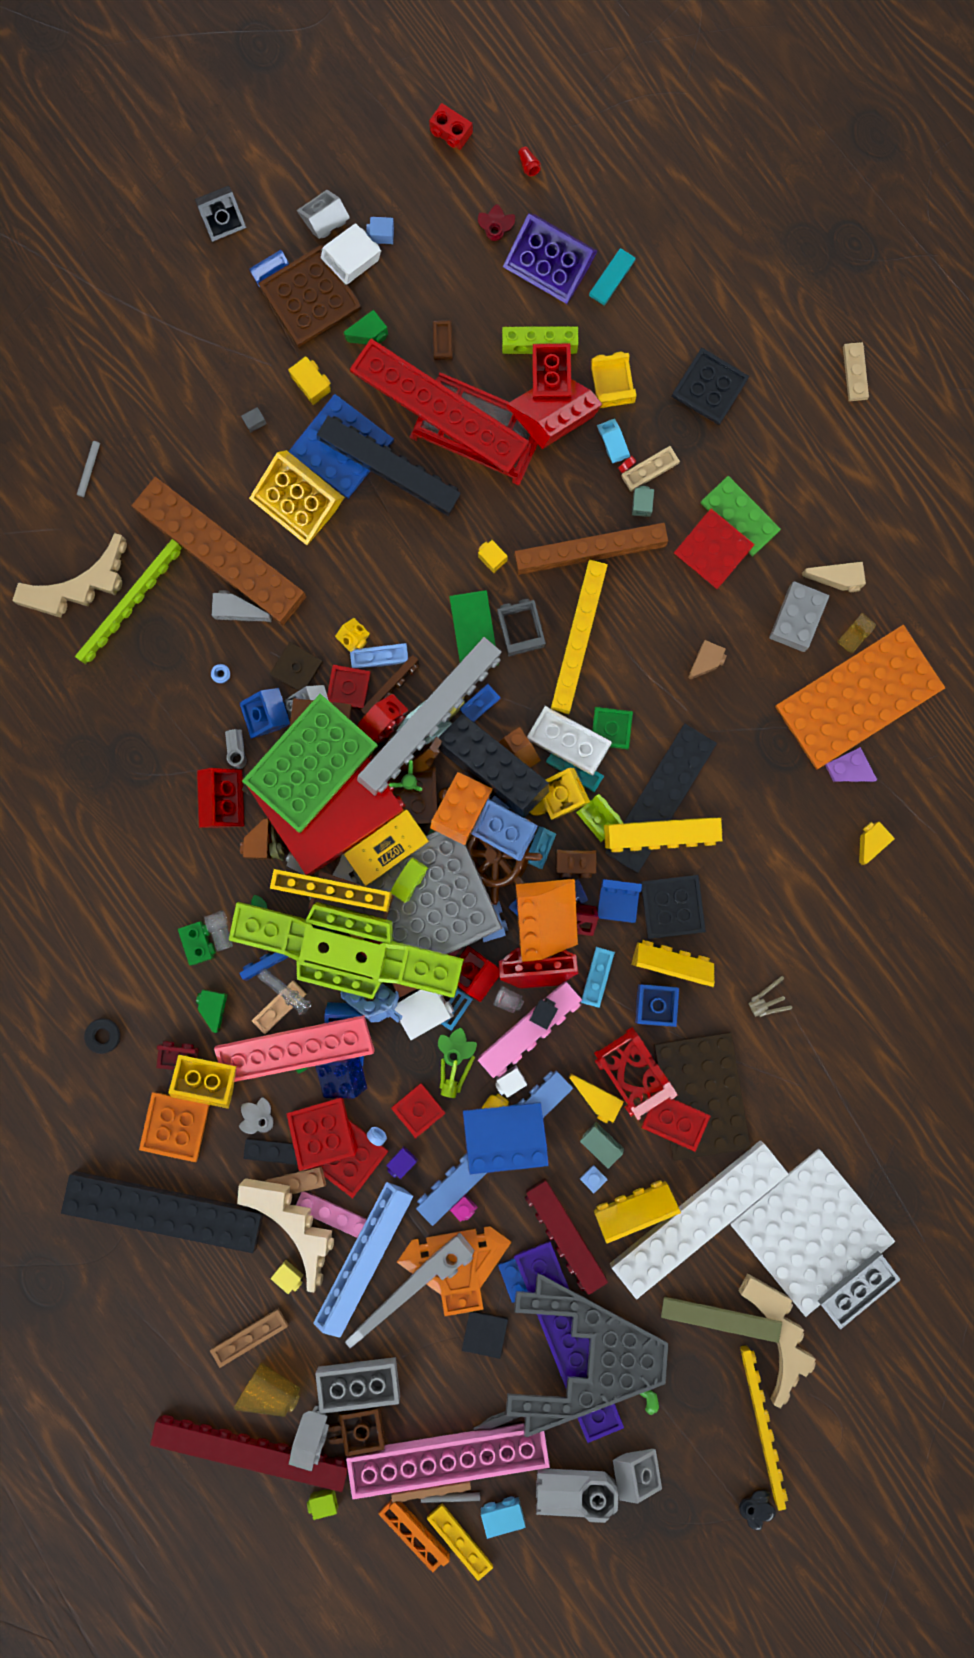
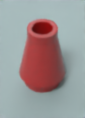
M522 147L518 154L523 171L530 177L535 176L541 170L540 161L530 152L528 147Z

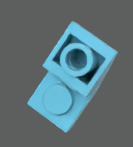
M615 418L597 425L612 463L630 457L621 429Z

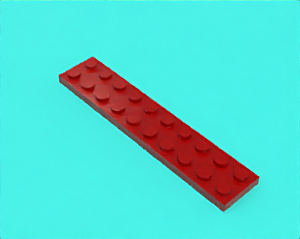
M373 339L369 340L350 368L351 373L506 474L510 473L529 445L527 439Z

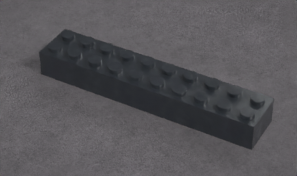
M78 1171L69 1174L61 1214L248 1253H254L257 1249L264 1213L247 1206Z

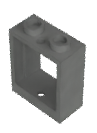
M523 599L519 601V604L511 606V603L501 605L500 609H497L508 657L545 647L546 643L534 600ZM531 610L538 638L511 645L504 616Z

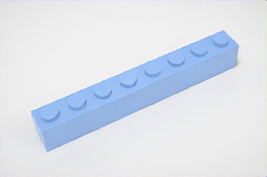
M386 1182L313 1323L322 1333L341 1337L413 1198V1195L404 1188Z

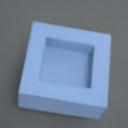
M593 1165L580 1177V1180L595 1193L607 1181V1178Z

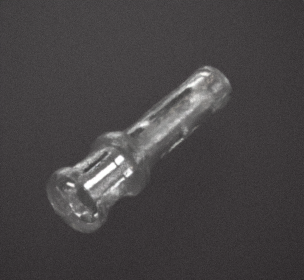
M264 969L258 976L261 981L285 999L286 1005H291L296 1009L300 1016L305 1014L310 1008L312 1002L306 1001L299 995L297 990L290 989L268 969Z

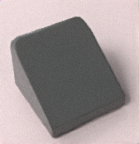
M258 407L241 416L250 433L267 424Z

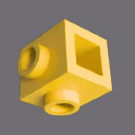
M353 618L342 625L335 637L345 648L352 652L357 648L360 650L366 645V639L370 633Z

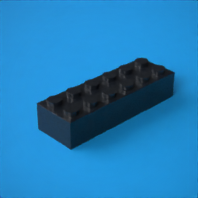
M463 713L438 737L442 741L438 749L476 781L492 788V794L521 817L525 818L549 793V782Z

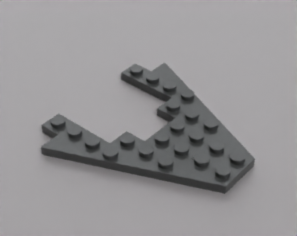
M539 1273L536 1276L535 1292L516 1291L515 1313L572 1316L571 1336L590 1338L587 1378L567 1376L566 1397L507 1393L506 1416L525 1417V1437L532 1436L666 1383L668 1343Z

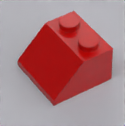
M467 946L459 957L464 959L458 987L481 1002L499 978L500 970L495 964L470 946Z

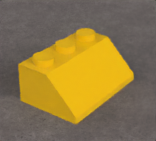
M178 1055L169 1094L174 1098L229 1109L234 1088L236 1066Z

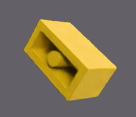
M305 356L288 371L290 377L314 405L331 392L329 387L331 383L325 374L321 376L318 372L319 367L317 364Z

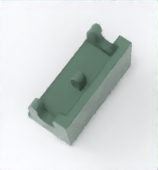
M597 1122L587 1130L580 1140L608 1169L624 1152V1148Z

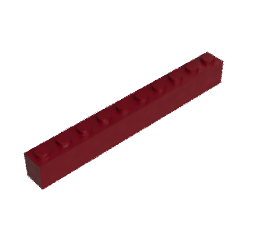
M170 1415L159 1416L156 1420L150 1446L339 1492H343L348 1471L345 1458L327 1457L322 1452L318 1465L314 1464L312 1471L289 1465L292 1448L288 1447L285 1443L274 1444L264 1438H258L257 1440L250 1438L247 1434H233L227 1429H212L207 1424L195 1425L190 1420L179 1421Z

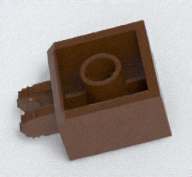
M556 850L555 874H560V878H571L572 875H579V878L583 879L592 878V875L596 874V850Z
M380 1406L340 1411V1422L329 1425L328 1432L342 1431V1435L330 1437L328 1439L329 1443H344L346 1456L385 1449L386 1439Z

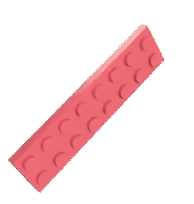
M365 1015L217 1045L214 1048L218 1063L236 1066L234 1082L371 1055L375 1051Z

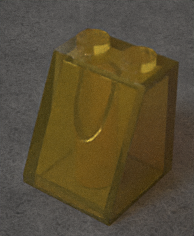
M260 1363L240 1395L234 1409L285 1417L288 1411L292 1413L300 1398V1395H298L300 1387Z

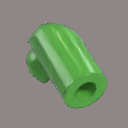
M652 1390L641 1393L640 1395L646 1398L647 1401L646 1412L649 1415L657 1413L659 1409L657 1394Z

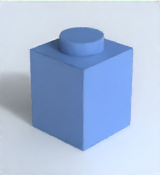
M370 217V224H367L366 227L367 236H370V239L377 244H393V218Z

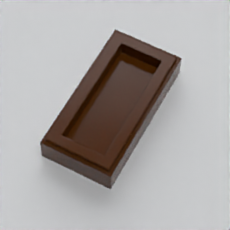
M451 320L433 321L434 360L453 359Z

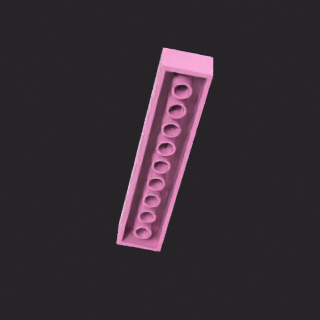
M524 1423L385 1445L384 1450L347 1456L346 1459L352 1499L550 1468L545 1432L542 1431L525 1437Z

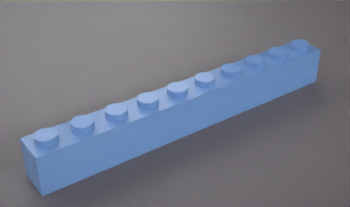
M557 1070L554 1073L552 1071L547 1073L543 1078L544 1082L540 1086L535 1085L529 1091L531 1095L526 1100L522 1098L516 1105L541 1102L544 1118L573 1089ZM467 1153L460 1158L459 1161L461 1163L456 1168L452 1166L445 1173L447 1177L442 1182L438 1180L431 1187L433 1190L428 1195L423 1194L417 1201L416 1209L432 1226L486 1174H469Z

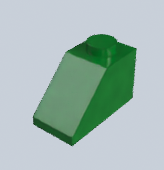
M374 310L344 331L347 342L366 345L370 339L381 343L388 335L387 326Z
M204 989L201 993H198L196 1004H199L198 1010L211 1031L218 1033L220 1032L228 994Z

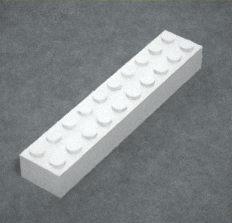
M762 1141L757 1142L751 1149L746 1151L680 1205L681 1214L658 1223L610 1263L611 1268L637 1300L789 1174Z

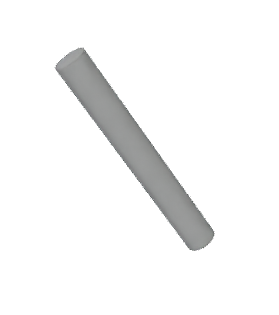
M96 441L92 442L77 495L80 497L85 496L100 443Z
M480 1492L447 1493L443 1496H428L421 1499V1503L480 1501Z

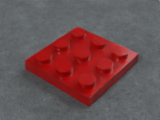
M710 509L676 549L674 554L714 588L718 589L755 544L713 509Z
M343 1098L286 1113L299 1171L356 1156Z
M348 1119L356 1156L322 1165L324 1177L351 1198H354L389 1150L383 1145L376 1146L371 1143L367 1138V1133Z

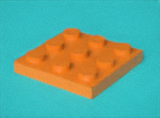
M152 1092L139 1150L197 1162L210 1105Z

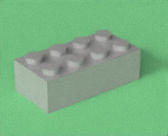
M396 1357L320 1366L317 1368L316 1382L320 1414L399 1404L400 1389Z

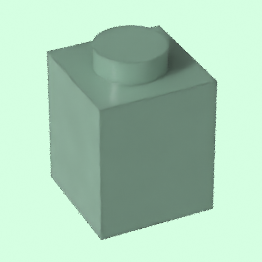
M648 486L635 488L632 515L651 516L654 489H650Z

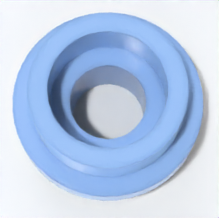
M218 664L213 667L211 677L217 683H225L230 678V670L227 666ZM220 671H224L223 677H218Z

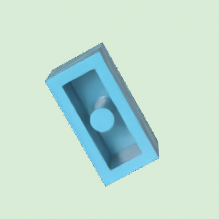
M507 1497L503 1502L496 1504L495 1502H489L484 1507H481V1518L487 1539L526 1528L519 1497Z

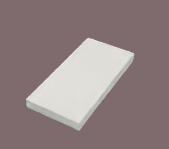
M546 706L527 736L533 744L592 776L612 744L608 739Z

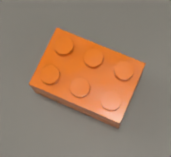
M457 772L432 819L430 829L465 845L487 799L491 796L492 788Z

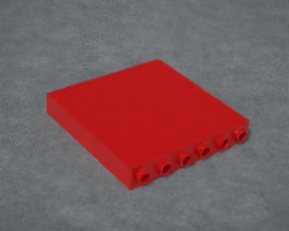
M372 755L365 760L301 833L295 830L248 787L305 875H313L404 812L403 807L405 804L399 796L395 798L392 793L395 790L393 787L388 785L382 793L378 792L374 796L357 781L358 775L371 762L370 760L373 759Z

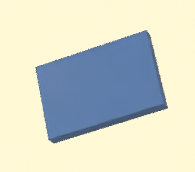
M487 799L471 834L514 859L521 861L538 825Z

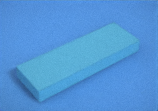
M599 947L595 948L581 1003L600 1008L615 952Z

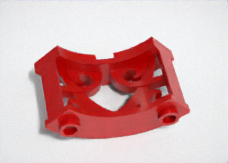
M631 1027L626 1031V1034L600 1051L594 1052L597 1057L595 1062L599 1069L606 1071L627 1103L625 1109L629 1115H634L637 1120H640V1116L667 1098L670 1097L672 1100L678 1095L660 1067L651 1057L652 1055L637 1032ZM630 1040H632V1041L627 1045V1047L625 1048L624 1052L619 1048V1047L623 1046L624 1044H626L627 1042H629ZM616 1050L621 1055V1059L611 1056L615 1063L610 1065L604 1057ZM631 1055L634 1059L635 1055H639L641 1059L639 1062H634L629 1057ZM627 1062L638 1068L648 1065L649 1069L643 1076L644 1087H636L624 1082ZM611 1071H618L617 1080L615 1079ZM654 1077L655 1081L653 1083L649 1082L651 1087H648L647 1079ZM623 1090L632 1093V1094L630 1095L629 1099H628V1097L626 1096V1094L624 1093ZM643 1094H647L648 1099L642 1102ZM636 1098H639L640 1102H642L638 1106L634 1104Z

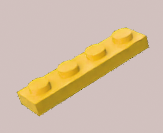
M443 1503L427 1516L430 1524L477 1581L493 1569V1564Z

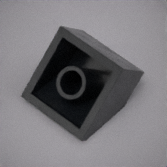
M229 185L195 199L212 242L246 228Z

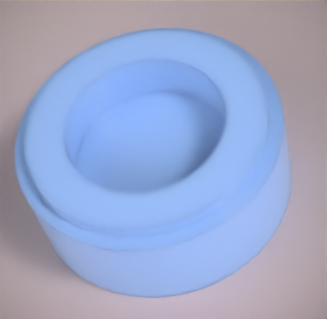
M372 1127L367 1132L368 1140L376 1146H382L387 1140L385 1132L378 1127Z

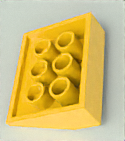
M288 451L276 453L249 497L250 500L306 545L312 541L332 517L345 498Z
M642 940V943H637L631 965L714 987V963L709 962L710 958L698 955V959L690 957L691 953L682 950L678 954L672 952L671 947L661 945V948L653 947V942Z
M659 1180L650 1184V1188L645 1190L644 1188L636 1189L628 1197L622 1195L615 1198L613 1203L608 1204L605 1202L597 1206L594 1213L606 1243L681 1214L666 1181L662 1182Z

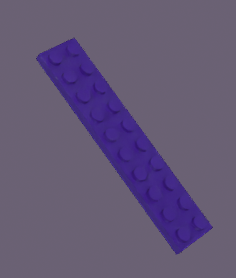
M551 1241L514 1255L528 1292H535L537 1273L569 1289ZM537 1314L565 1387L567 1388V1376L587 1378L590 1340L589 1338L571 1336L572 1316ZM615 1404L578 1417L587 1443L624 1428Z

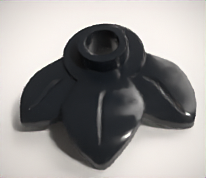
M768 1490L755 1491L751 1498L743 1499L739 1504L741 1516L747 1519L748 1526L754 1530H761L763 1521H770L776 1516V1510L768 1504L770 1497Z

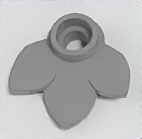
M262 1097L257 1105L253 1103L242 1104L241 1113L245 1120L240 1123L239 1128L243 1132L248 1134H254L257 1131L265 1133L272 1129L274 1122L270 1115L271 1105L265 1098ZM262 1119L265 1120L264 1126L261 1125Z

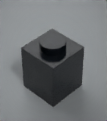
M545 998V1000L540 999L529 1021L547 1030L558 1010L555 1007L556 1003L548 998Z

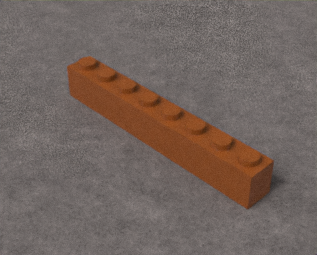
M665 523L518 550L515 551L514 558L517 573L521 575L589 562V560L594 561L666 547L668 537Z

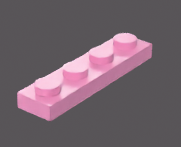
M307 1191L301 1193L296 1206L311 1208V1216L356 1238H358L367 1220Z

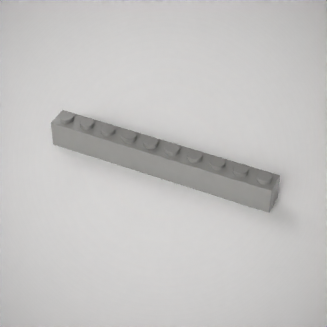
M483 637L358 775L357 781L374 796L378 792L382 793L389 785L387 783L391 777L395 779L401 772L399 768L404 763L407 765L413 759L414 755L412 754L416 749L420 751L427 743L425 739L429 735L431 737L434 736L439 730L437 726L441 722L445 723L450 718L452 709L454 707L458 709L464 702L462 698L466 694L470 695L476 688L475 684L478 681L482 682L489 674L487 672L488 669L497 666L501 660L499 659L501 651Z

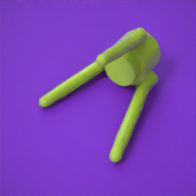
M472 1056L458 1085L457 1081L454 1080L457 1060H454L450 1079H446L445 1082L444 1058L441 1059V1083L439 1087L442 1089L441 1095L456 1098L457 1093L461 1091L475 1056Z

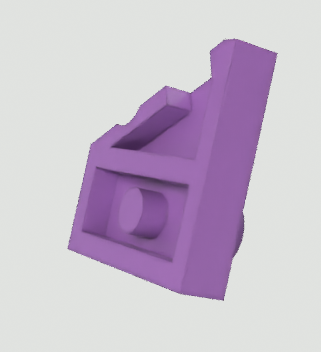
M861 747L825 764L833 782H874L877 780Z

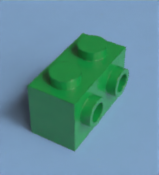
M197 922L178 929L189 966L215 958L216 950L214 944L209 941L208 935H210L207 924L204 925L203 922Z

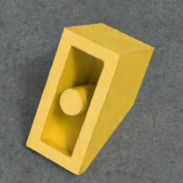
M870 822L863 828L865 832L860 835L859 863L861 865L871 861L895 839L880 822L874 824Z

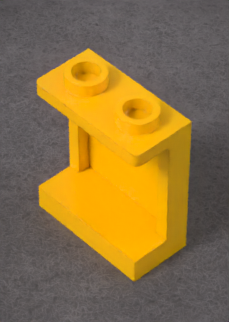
M616 352L610 356L597 355L592 358L591 371L596 397L602 403L600 408L635 403L636 390L633 389L629 353Z

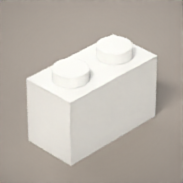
M517 1065L507 1070L501 1077H497V1083H495L501 1095L505 1094L506 1097L527 1086V1082Z

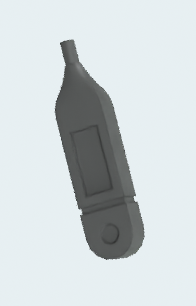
M506 1411L487 1418L479 1426L474 1427V1431L478 1429H491L519 1417L506 1416Z

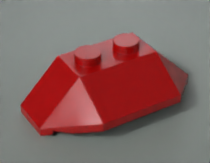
M516 948L499 961L500 980L520 989L558 986L578 974L576 955L567 950L542 960L522 962L520 948Z

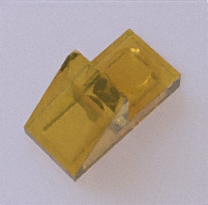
M861 613L837 642L852 654L864 639L871 634L876 624Z

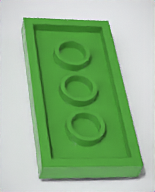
M729 476L701 501V505L707 511L713 509L755 544L749 551L752 557L781 530Z

